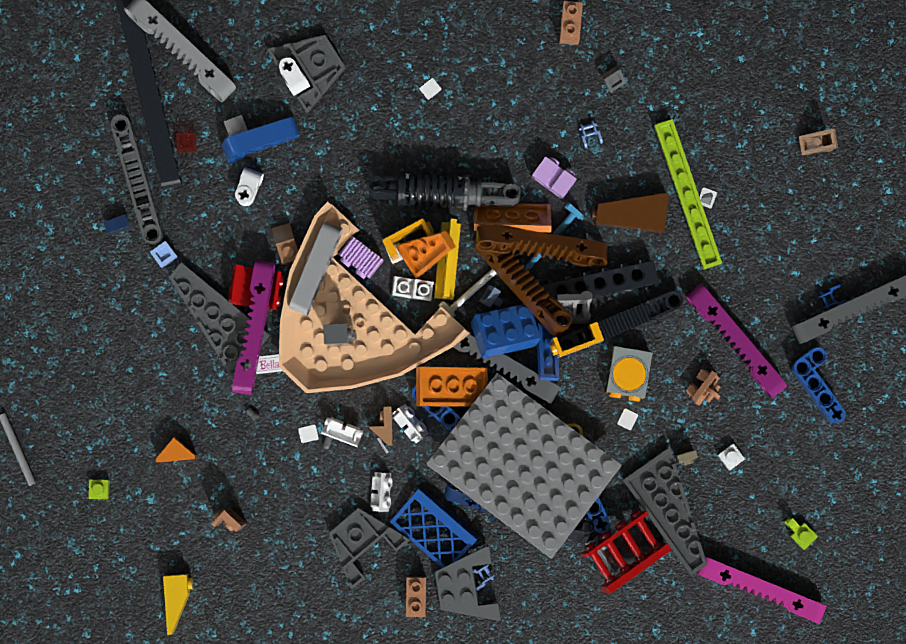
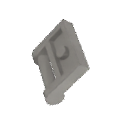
M584 291L581 294L557 295V301L572 317L571 324H586L590 322L591 292ZM577 304H582V312L580 314H576Z

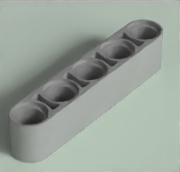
M326 221L323 223L291 299L289 309L306 316L309 314L342 235L343 228Z

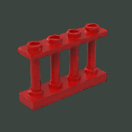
M636 510L630 514V519L617 523L613 531L603 533L599 536L600 540L596 543L591 542L584 547V551L580 553L582 557L588 558L591 556L602 573L605 583L600 587L604 593L611 594L672 550L668 543L657 542L643 520L649 515L647 511ZM636 523L651 546V550L646 554L641 552L628 531ZM621 534L636 557L635 562L632 564L625 562L612 541ZM605 545L620 567V572L615 576L611 575L597 552Z

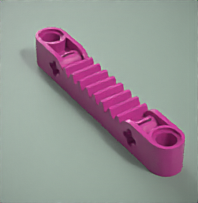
M705 557L707 565L695 573L722 585L730 584L734 587L737 585V588L741 590L744 588V591L748 593L752 590L753 595L757 596L759 593V597L763 599L766 597V600L770 602L773 600L775 604L780 603L781 606L786 607L790 612L820 624L827 607L708 557ZM726 570V573L729 575L722 580L720 573ZM793 601H798V603H800V606L795 607L794 605H792Z

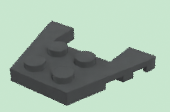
M326 35L267 49L276 65L282 59L290 58L294 55L310 80L313 88L297 97L306 113L313 108L345 70L344 64Z
M360 508L329 532L351 589L365 579V576L353 562L378 540L384 537L396 552L410 541L404 535Z
M486 545L435 571L441 610L501 621L499 602L479 604L473 566L492 564L490 545Z

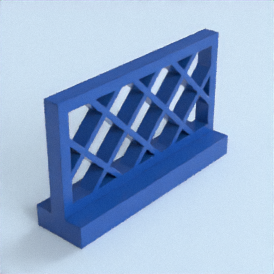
M422 486L390 521L393 526L440 567L446 566L442 562L441 554L452 553V562L459 560L479 537ZM414 499L421 504L422 512H411L410 504ZM425 514H433L436 517V524L425 525ZM408 515L409 526H401L396 520L400 516ZM411 515H422L423 525L412 526ZM436 527L437 538H427L426 528ZM439 527H448L451 537H440ZM423 528L424 538L416 539L413 536L412 529ZM461 539L467 545L463 550H455L454 540ZM451 540L452 550L441 551L440 541ZM427 541H438V551H430L427 548Z

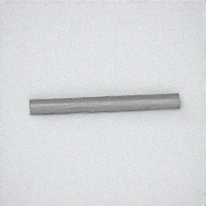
M3 413L0 415V421L27 483L31 486L36 481L7 415Z

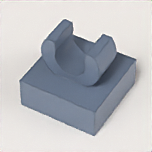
M490 285L479 300V302L488 307H491L492 304L501 307L504 301L498 297L501 291Z

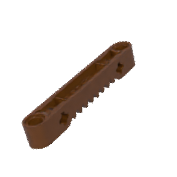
M488 224L477 227L476 247L481 251L507 254L512 251L514 254L518 250L520 255H522L523 251H526L527 256L533 252L535 257H537L538 253L541 254L542 258L545 255H548L549 259L555 256L557 260L563 257L564 261L568 259L572 264L601 268L607 265V245L603 242Z
M475 238L473 243L475 250L545 328L556 337L564 336L572 322V317L554 297H549V293L544 292V287H539V282L534 281V276H529V271L524 270V265H519V260L514 259V254H511V252L499 254L481 251L476 247Z

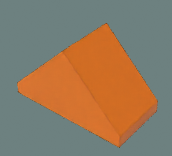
M173 438L156 458V463L197 459V455L179 439Z

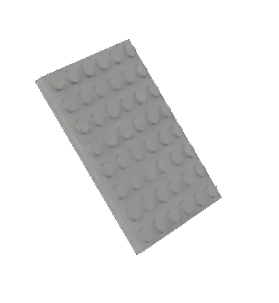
M498 373L427 462V465L551 559L622 466Z

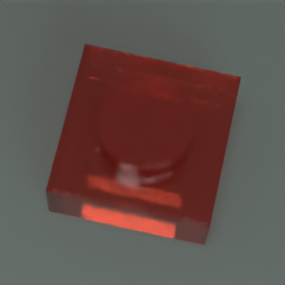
M196 133L176 134L178 154L197 153Z

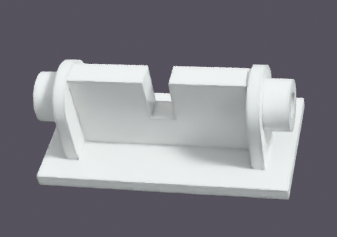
M403 404L392 413L394 415L393 419L401 428L406 424L408 425L404 432L412 442L417 443L429 434L426 426L415 417L414 411L406 404Z
M327 417L321 434L355 447L358 446L363 435V430H360V427L348 423L346 426H343L344 422L333 417Z
M375 472L374 476H372V490H378V494L371 493L370 507H372V511L389 512V507L391 506L390 488L392 487L391 473Z

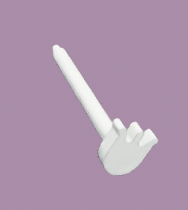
M491 269L450 307L444 301L439 304V307H443L454 318L456 316L454 311L497 273Z

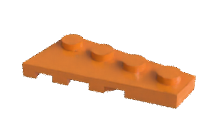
M444 230L396 246V249L414 277L418 278L456 246L452 238Z

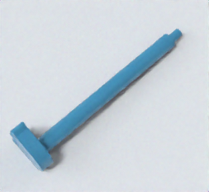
M567 203L564 207L570 214L553 232L554 235H561L575 217L580 219L583 216L570 203ZM538 253L537 257L533 256L525 265L524 270H530L541 258V254Z

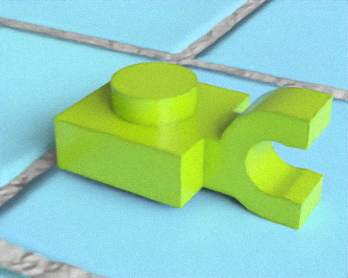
M790 517L784 521L793 531L790 537L803 550L818 537L805 523L799 526Z

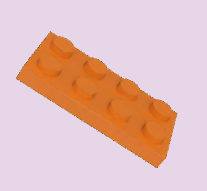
M518 204L515 207H490L486 205L476 207L474 205V230L477 231V227L480 225L488 224L541 233L551 232V204Z
M416 367V406H472L488 385V368Z

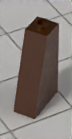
M669 193L598 204L597 209L593 208L592 220H595V225L664 233Z

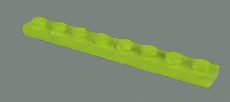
M671 119L656 124L654 128L702 268L705 270L720 265L722 261L674 121Z

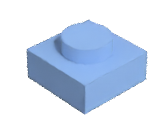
M167 241L150 251L161 268L177 258V255Z

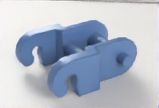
M592 121V124L583 126L580 124L581 128L579 130H582L583 133L581 139L584 143V148H587L585 138L590 135H597L600 144L603 143L600 131L596 130L597 123ZM593 128L594 132L585 133L586 129Z
M484 564L482 568L479 569L477 567L473 570L474 573H479L483 579L482 584L476 587L477 590L485 586L488 580H494L495 574L492 575L488 569L489 564ZM483 569L485 570V572H486L487 575L489 576V577L486 578V579H485V577L483 576V574L481 573V571H482Z

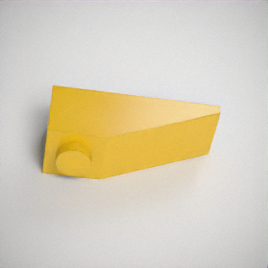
M189 573L163 576L167 635H172L175 632L190 595V589H193V579L189 578Z

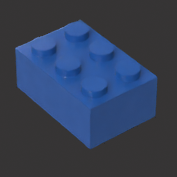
M525 304L477 314L471 322L482 359L536 347L541 339L533 313Z

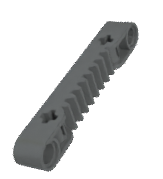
M116 115L111 120V129L142 237L149 244L158 245L163 241L164 232L153 200L133 124L126 116ZM125 121L126 127L118 130L119 122ZM152 230H157L158 235L155 239L149 238V233Z
M906 275L792 326L799 344L827 333L833 326L838 325V322L843 323L845 319H852V316L856 317L859 313H865L866 310H872L873 307H878L880 304L894 302L906 297ZM894 289L895 293L889 295L888 292ZM820 320L825 321L826 324L821 327L818 326Z
M470 334L465 337L468 339V344H470L468 347L464 346V348H461L460 342L452 347L462 353L470 351L471 356L477 353L476 359L481 358L476 339ZM504 354L483 359V363L490 361V367L496 364L497 371L503 368V375L510 372V379L516 376V382L521 381V385L526 391L549 404L553 402L560 390L558 385L548 380H539L537 373ZM534 377L536 385L527 386L526 378Z

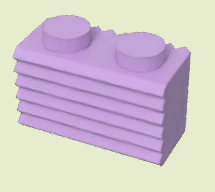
M353 236L339 253V256L342 257L340 261L347 267L350 265L357 269L355 273L363 279L365 277L370 279L383 263L382 258Z

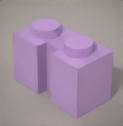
M545 157L531 178L563 199L576 182L575 174L568 168L563 170L558 167L560 163L554 158Z

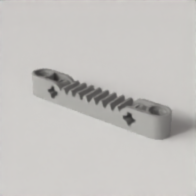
M133 0L124 9L127 15L145 32L155 34V38L161 37V44L167 42L165 48L172 47L171 53H178L177 59L184 58L182 64L189 63L188 69H195L194 75L198 74L200 84L217 100L223 102L236 89L234 83L146 0ZM149 21H156L155 24H149ZM209 73L212 74L211 77H208V78L205 77L206 74H209Z

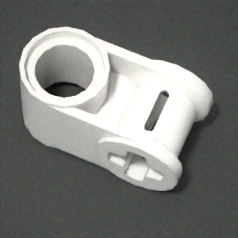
M284 58L280 61V72L293 96L310 87L304 74L293 59ZM288 64L291 66V71L284 70V65Z
M246 167L241 174L240 182L235 192V197L242 206H250L254 202L264 176L263 173ZM247 192L249 197L243 200L241 195H245Z

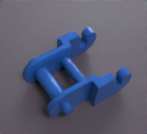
M840 284L828 289V293L824 294L822 292L821 296H819V298L822 297L826 305L823 307L824 309L828 308L829 310L831 309L830 306L834 304L838 306L848 301L847 299L839 303L835 301L832 293L834 289L841 287ZM830 294V297L833 301V303L829 304L826 298V295Z

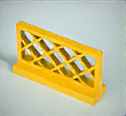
M451 219L449 223L441 222V231L446 230L456 247L437 262L434 298L454 299L461 224H457V219Z

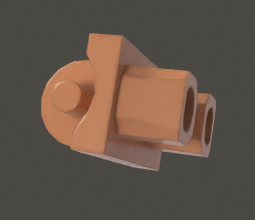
M702 369L697 376L703 382L701 387L698 388L692 383L686 390L694 403L699 406L704 399L710 402L713 397L717 400L721 397L717 394L721 387L716 384L720 378L715 372L712 371L710 373Z

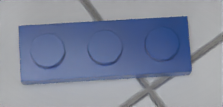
M538 323L537 328L541 337L537 344L539 380L558 381L559 359L557 355L553 356L549 346L552 343L551 340L556 336L552 335L543 324Z

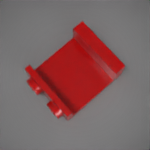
M233 265L228 298L229 304L248 307L255 304V302L250 300L254 297L250 291L254 268ZM280 271L274 272L268 310H276V307L280 306L281 295L278 294L279 288H282L284 281ZM261 284L256 290L261 294L262 291H265V288Z

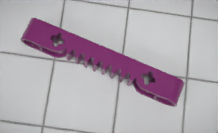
M255 260L250 291L254 296L250 300L255 302V304L249 305V308L253 309V312L248 313L252 320L246 321V323L251 325L245 328L249 332V335L244 336L248 342L242 343L246 350L241 351L243 356L236 363L232 392L247 395H252L273 284L275 262ZM262 284V286L265 288V291H262L261 294H259L256 288L260 287V285ZM247 360H249V363L252 364V366L248 367L247 370H245V367H243L242 364L246 363Z
M702 284L696 286L685 296L704 320L713 321L712 326H719L716 331H723L721 337H728L726 343H733L732 350L738 348L736 355L743 354L741 361L748 360L746 367H751V376L770 398L773 399L787 387L780 375ZM708 307L715 309L714 315L709 316L707 314L709 312ZM758 367H764V368H765V369L763 370V373H764V374H758V373H757V372L759 371V368H758Z

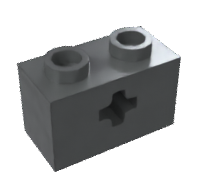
M347 323L323 325L325 345L330 347L354 346V341L357 340L356 329L353 330V326Z

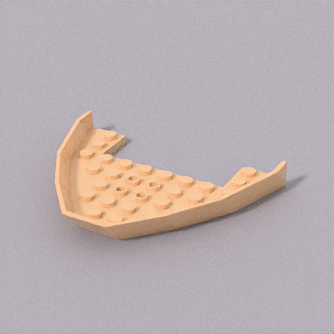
M329 202L314 216L289 271L280 318L279 368L305 393L353 389L401 376L452 348L470 334L443 307H440L416 334L402 323L334 259L359 229ZM326 221L343 228V232L312 308L306 316L289 309V305L319 231ZM347 323L353 326V330L356 329L357 340L354 341V346L330 347L324 344L323 325Z

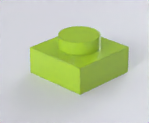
M89 480V499H109L110 480Z

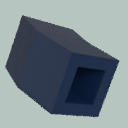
M125 214L103 222L107 234H113L130 227Z

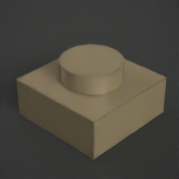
M696 450L675 455L677 463H682L683 466L694 463L693 459L698 458Z

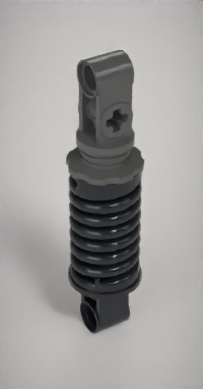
M400 171L398 178L374 176L369 180V195L373 199L397 200L398 207H416L418 204L420 208L424 207V205L426 208L431 206L438 208L440 204L441 209L447 206L448 209L453 208L466 211L468 205H476V207L481 205L515 207L520 200V188L516 184L484 183L482 180L472 182L469 180L468 175H455L452 181L451 175H446L444 180V175L442 174L438 175L437 179L436 174H432L430 177L429 174L425 173L422 179V174L417 173L415 179L414 173L409 174ZM375 186H380V187H382V188L379 189V190L373 189V187H375ZM512 193L515 195V197L510 198L507 196V194Z

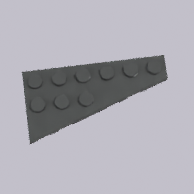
M180 263L169 278L229 372V375L234 379L236 363L243 356L241 351L246 350L242 343L248 342L244 338L245 335H249L245 328L251 325L246 323V321L251 319L233 304H229L228 300L183 263ZM265 331L263 334L262 345L270 337V335ZM247 360L246 363H243L242 366L245 367L249 360Z
M669 447L625 478L623 482L643 510L649 513L648 517L690 576L705 567L707 562L672 451Z

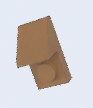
M835 128L799 136L802 155L822 151L830 152L838 148Z
M290 223L272 228L274 242L277 246L282 265L294 262L298 248Z
M384 407V411H380V423L384 422V426L369 428L389 446L393 445L392 407Z

